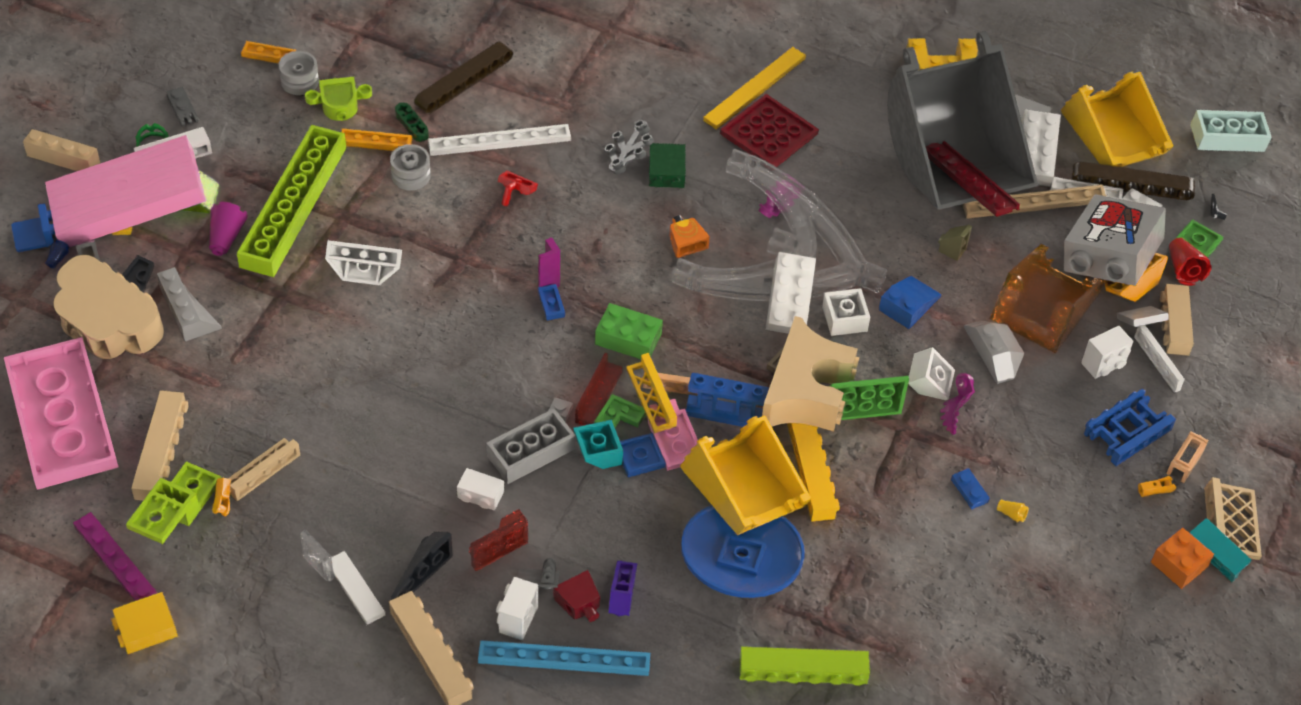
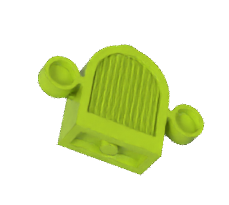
M354 77L319 80L320 93L316 90L307 91L305 93V101L309 105L322 104L325 116L332 120L343 121L350 119L357 113V100L368 99L372 96V87L368 84H362L356 89Z

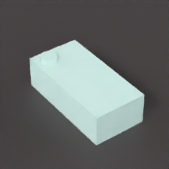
M1196 110L1190 124L1198 150L1265 152L1272 138L1264 112Z

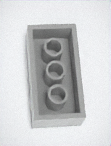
M552 409L487 442V458L505 482L509 484L575 450L576 435L558 412Z

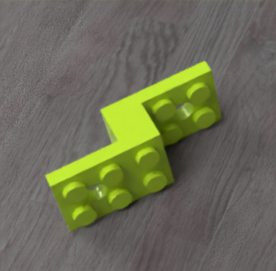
M186 461L171 482L163 478L158 480L126 523L127 529L163 544L179 522L190 526L216 490V480L221 478V476ZM190 484H198L194 489L188 488ZM161 516L160 520L151 521L152 517Z

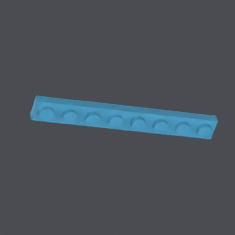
M480 641L478 663L649 676L650 653Z

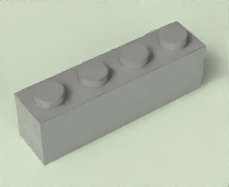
M175 267L157 273L160 289L185 341L222 329L221 325L187 290Z

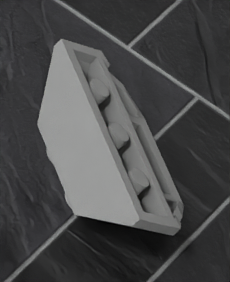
M982 320L964 325L965 331L996 384L1013 380L1023 359L1024 352L1008 325Z

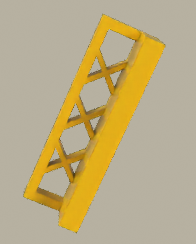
M649 353L641 355V362L627 366L626 370L655 434L676 427L677 415ZM643 368L644 375L640 378L635 376L633 371ZM642 384L651 387L649 394L641 391ZM649 400L658 403L657 410L648 407ZM657 416L662 417L666 423L656 426L655 419Z

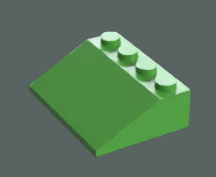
M909 376L830 384L829 387L843 392L842 401H845L841 420L901 414Z

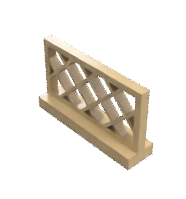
M1212 477L1204 488L1207 519L1248 557L1260 560L1262 556L1255 491L1222 484L1219 478ZM1222 491H1227L1232 497L1227 499L1222 494ZM1239 495L1249 496V502L1246 503ZM1233 499L1242 506L1239 510L1231 503ZM1225 505L1233 512L1231 516L1223 510ZM1245 509L1251 515L1249 520L1241 513L1242 510ZM1237 516L1244 524L1239 526L1232 518ZM1228 522L1235 531L1231 533L1225 527V523ZM1247 526L1253 535L1250 537L1242 528ZM1238 532L1245 541L1241 543L1234 534ZM1249 543L1254 548V552L1249 551L1244 545Z

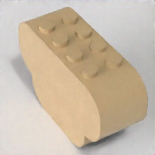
M80 255L70 259L60 268L57 274V282L62 290L55 296V311L61 318L63 331L72 339L83 337L85 348L93 355L101 359H112L121 355L125 350L129 353L141 354L151 350L162 339L164 327L153 298L148 293L141 292L133 282L129 283L126 281L121 273H115L107 263H102L89 255Z

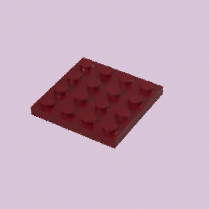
M765 94L720 129V134L768 168L774 170L817 136L819 129L768 94Z

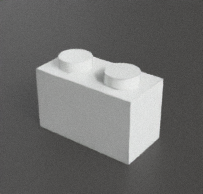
M466 468L457 485V498L494 511L504 493V480Z

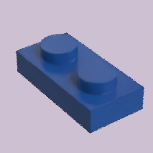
M557 285L538 287V294L546 320L564 318L565 310Z
M969 468L952 475L951 481L971 509L989 503L990 497Z

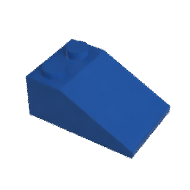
M909 276L892 285L881 296L879 311L910 329L942 294L913 276Z

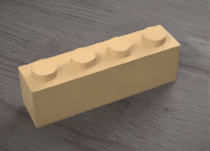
M32 129L23 141L28 157L71 170L80 171L100 164L97 148Z
M1166 284L1164 291H1161L1160 302H1163L1161 310L1167 312L1169 318L1162 322V331H1165L1163 345L1166 346L1167 354L1189 356L1194 344L1189 286Z

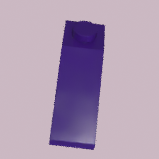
M617 561L610 592L608 613L617 616H629L638 563Z

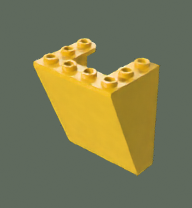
M1133 72L1123 75V79L1116 83L1115 87L1106 92L1101 90L1093 96H1090L1094 91L1093 87L1084 85L1078 89L1077 93L1071 96L1072 98L1069 101L1065 102V106L1061 109L1064 117L1099 164L1124 167L1166 154L1173 147L1141 72L1134 74Z
M766 416L750 418L747 420V425L740 429L741 432L734 439L729 441L724 439L715 447H712L715 442L712 437L704 436L697 440V445L690 449V454L684 457L685 460L680 465L684 473L737 535L803 508L812 499Z

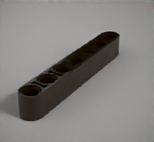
M500 41L494 43L420 92L415 97L414 104L426 114L433 113L508 63L513 57V50Z
M1082 161L1073 164L1072 180L1120 188L1123 189V192H1128L1133 188L1144 195L1179 200H1191L1195 197V180L1192 177Z

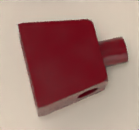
M588 570L558 584L557 588L553 587L554 600L573 619L577 620L584 615L589 622L598 619L599 613L596 609L600 607V595Z

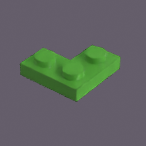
M612 394L594 423L612 420L614 428H616L621 420L638 428L646 413L643 407Z

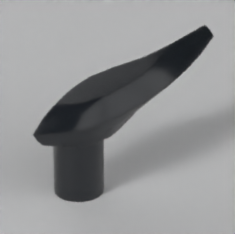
M1213 193L1211 196V215L1214 219L1217 217L1225 220L1227 213L1219 211L1216 197Z

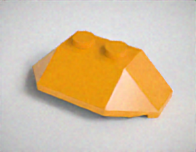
M1155 253L1136 286L1104 280L1106 291L1118 297L1136 302L1159 284L1168 257Z

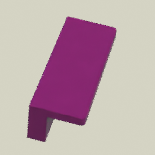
M552 237L545 240V253L538 255V287L554 284L557 285V288L560 287V249Z

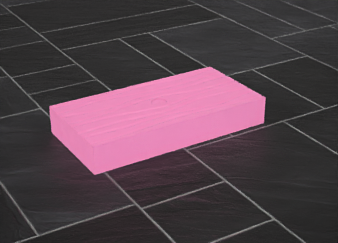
M186 135L45 182L55 235L63 249L206 201L193 148Z

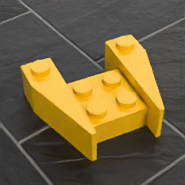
M908 38L907 48L913 47L916 52L919 70L975 58L978 52L976 39H959L956 55H928L925 38Z

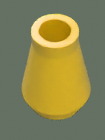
M1002 499L997 506V511L1002 512L1016 522H1024L1029 507L1025 506L1024 503Z

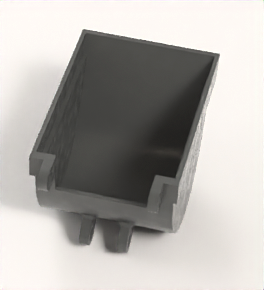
M986 31L976 34V42L980 54L977 57L919 70L920 67L913 47L904 48L903 59L905 65L896 69L897 74L893 77L889 86L887 101L888 121L898 161L909 181L929 198V202L938 210L977 200L928 159L925 146L931 143L942 144V141H946L1007 193L1038 186L1002 44L992 46L989 34Z

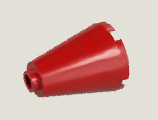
M1176 238L1171 241L1169 251L1177 280L1185 286L1196 285L1194 282L1199 280L1201 282L1204 281L1212 269L1209 258L1183 238Z

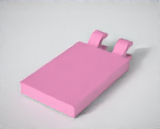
M671 399L670 402L677 415L676 427L654 434L649 420L647 421L665 460L667 471L680 468V465L685 460L684 457L690 454V449L697 445L698 440L685 408L679 410L675 399ZM657 404L649 405V408L657 410L658 406ZM657 416L655 419L656 426L666 423L662 417Z

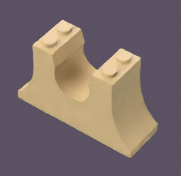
M795 316L764 402L762 416H766L771 427L784 423H802L834 431L836 424L840 425L843 415L842 412L845 401H842L843 392L819 383L833 384L850 382V380L854 381L860 358L856 357L858 349L821 337L806 325L803 318Z

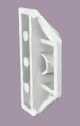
M328 240L325 259L342 281L380 286L400 269L402 250Z

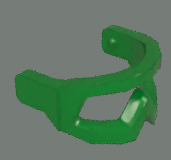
M154 123L152 126L145 124L137 132L136 147L140 146V143L150 136L168 138V132L159 124ZM155 129H159V130H161L163 133H161V132H154V130H155ZM145 130L150 131V132L145 133L144 135L140 136Z

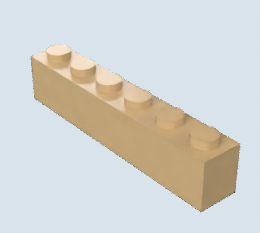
M160 390L131 488L134 500L143 501L160 478L165 479L169 477L170 461L174 460L175 455L174 446L178 445L179 429L183 428V415L188 410V401H185L184 393Z
M410 591L389 601L391 615L445 704L460 705L472 699V689L474 687L468 677H464L460 662H455L453 659V652L450 646L444 644L441 631L438 628L435 629L432 625L433 619L428 612H424L421 599L415 597L413 592Z

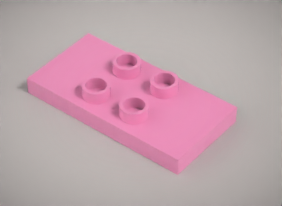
M83 337L4 357L37 490L118 468Z

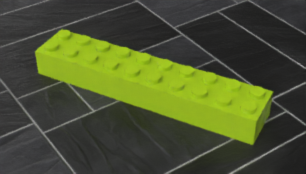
M315 125L310 126L237 252L239 268L271 277L275 276L346 150L345 133Z

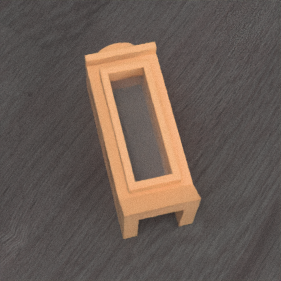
M1190 431L1175 458L1171 461L1166 474L1170 476L1174 468H1177L1184 472L1181 482L1185 483L1203 454L1209 440Z

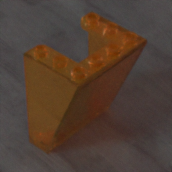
M1040 244L1008 272L989 319L999 324L1008 325L1011 331L1056 354L1099 295L1105 280L1099 278L1089 280L1090 278L1086 276L1081 283L1051 267L1054 259H1047L1046 257L1049 247Z

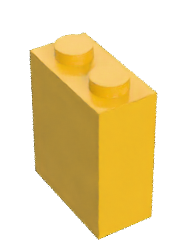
M163 592L112 609L115 617L111 618L114 630L119 629L120 635H117L120 647L126 648L127 654L178 637Z

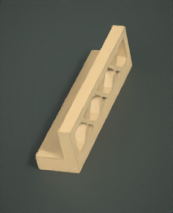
M283 438L228 478L231 480L230 495L236 501L240 500L300 456L299 444L294 439L289 442Z

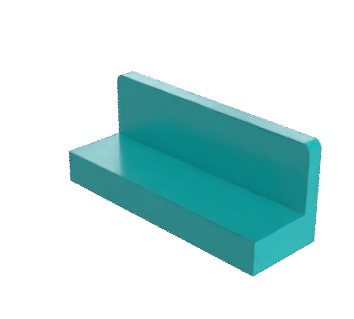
M1204 519L1190 532L1191 535L1214 553L1210 563L1230 582L1238 578L1239 573L1251 563V558L1209 519Z

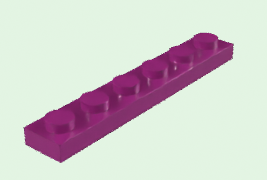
M92 512L73 522L76 530L134 601L157 594V591Z

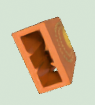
M677 215L672 219L673 224L670 225L669 236L676 258L709 249L710 236L695 218L684 220L681 215Z

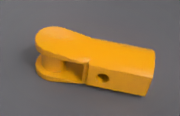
M1166 476L1157 480L1139 483L1138 492L1141 497L1171 493L1176 490V486L1171 482L1172 477Z
M226 478L216 480L213 513H221L222 516L229 514L231 480Z

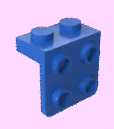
M45 203L38 205L39 218L12 223V232L17 252L54 245V224H50V221H53L51 210L47 211Z

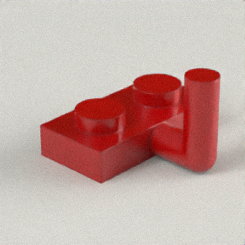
M509 171L500 174L497 181L505 186L501 203L504 206L509 205L512 190H518L523 195H530L538 188V183Z

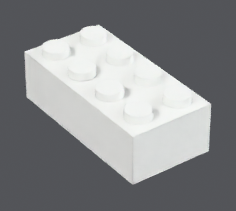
M1025 109L1022 124L1038 185L1050 187L1054 178L1061 115Z
M783 252L778 253L775 260L765 330L789 334L795 316L803 318L807 325L816 258Z

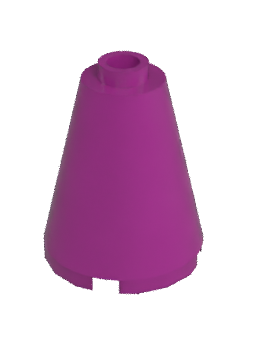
M219 202V205L214 203L211 207L209 249L215 255L221 256L228 252L247 221V212L245 210L244 213L240 211L238 205Z

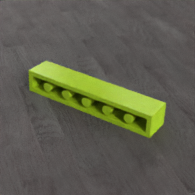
M741 647L740 680L749 682L763 680L772 683L777 681H788L790 683L810 682L812 684L831 683L834 685L848 683L859 686L867 684L870 675L869 651Z

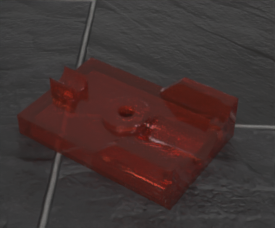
M520 509L501 518L498 529L470 543L468 548L470 549L471 566L475 571L482 569L528 543V520Z

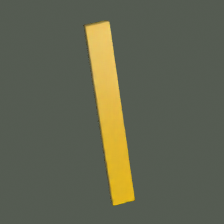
M794 47L790 48L705 115L703 121L717 130L804 61L806 55Z

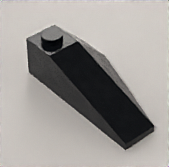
M434 531L430 536H426L421 541L393 591L391 600L410 591L414 593L453 557L451 533Z

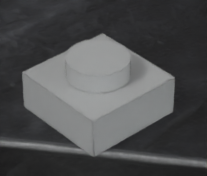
M554 398L548 411L555 409L566 422L573 409V403Z

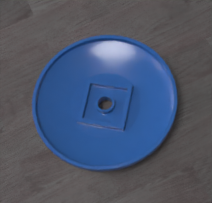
M712 505L700 510L689 520L683 531L681 551L685 564L699 581L720 593L742 598L768 596L788 587L799 575L805 554L804 544L799 532L784 516L737 535ZM738 553H744L746 556H745V557H741V556H738L737 554H738Z

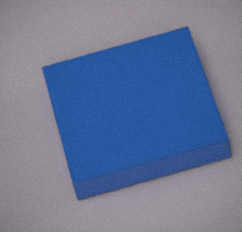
M653 433L620 441L623 448L622 465L628 478L666 467L665 460Z

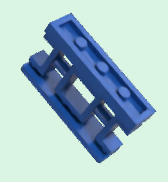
M692 373L688 392L697 393L698 395L689 394L686 413L690 417L744 427L750 418L754 416L762 417L763 408H757L756 406H764L769 388ZM718 398L733 400L736 403L718 400Z
M1144 389L1132 392L1127 399L1118 401L1113 408L1104 410L1099 417L1091 418L1085 425L1084 435L1086 437L1090 435V439L1094 440L1100 436L1109 445L1106 454L1112 456L1111 462L1115 466H1118L1170 432L1176 421L1173 415L1169 414L1166 416L1167 413L1165 411L1156 415L1147 406L1150 397L1144 395L1146 392ZM1136 406L1140 414H1137L1132 408ZM1128 418L1137 429L1129 433L1119 423ZM1145 419L1152 424L1151 427L1148 428L1149 425L1144 421ZM1108 424L1112 432H1109L1104 426ZM1116 438H1121L1125 444L1120 446L1121 443Z

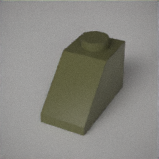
M972 226L950 228L946 234L943 233L938 241L940 244L938 252L958 261L967 249Z

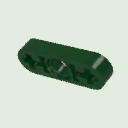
M398 103L395 106V115L409 134L412 135L414 140L418 142L426 141L429 137L428 127L408 103ZM410 120H415V121H416V123H414V124H409V123H407V122L410 121Z

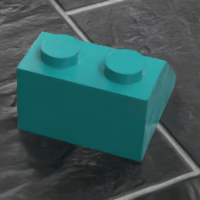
M612 420L573 428L585 462L602 469L622 465L623 448Z

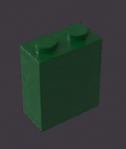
M652 143L649 153V187L685 188L686 144Z

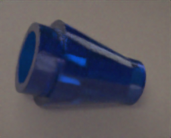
M56 240L55 243H52L45 264L55 269L69 253V245L61 240Z

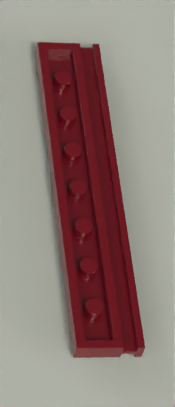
M942 141V144L931 143L925 146L928 159L993 215L998 217L1011 213L1013 209L1020 210V203L946 141Z

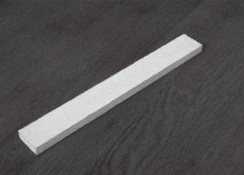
M568 124L431 138L428 139L430 156L565 142L571 141Z

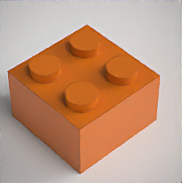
M1181 528L1156 549L1151 563L1182 589L1208 568L1214 553L1186 529Z

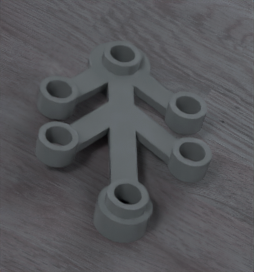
M638 120L635 122V131L627 144L624 142V136L621 131L613 133L612 137L621 150L619 157L616 155L614 144L605 146L604 150L612 160L609 168L615 174L623 173L628 163L643 158L646 155L643 147L649 146L654 142L651 134H647L650 128L646 121ZM639 136H643L642 141L636 143Z

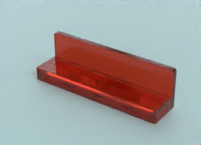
M606 352L576 406L575 423L583 426L594 424L595 419L607 403L623 372V367L608 362V353Z

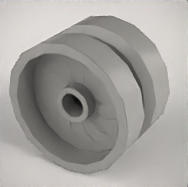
M293 51L285 54L280 59L281 86L286 92L292 95H305L307 91L315 90L318 87L317 60L312 54L304 51Z
M408 144L400 146L392 152L390 156L391 178L397 187L404 190H417L428 184L431 179L430 155L427 150L418 145Z

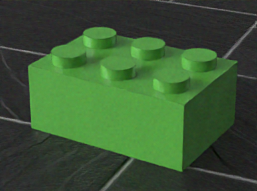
M609 303L596 329L595 345L641 359V355L649 353L651 357L662 335L663 320Z

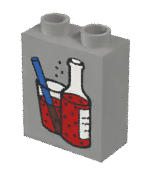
M1095 194L1064 240V271L1136 286L1164 240L1166 208Z

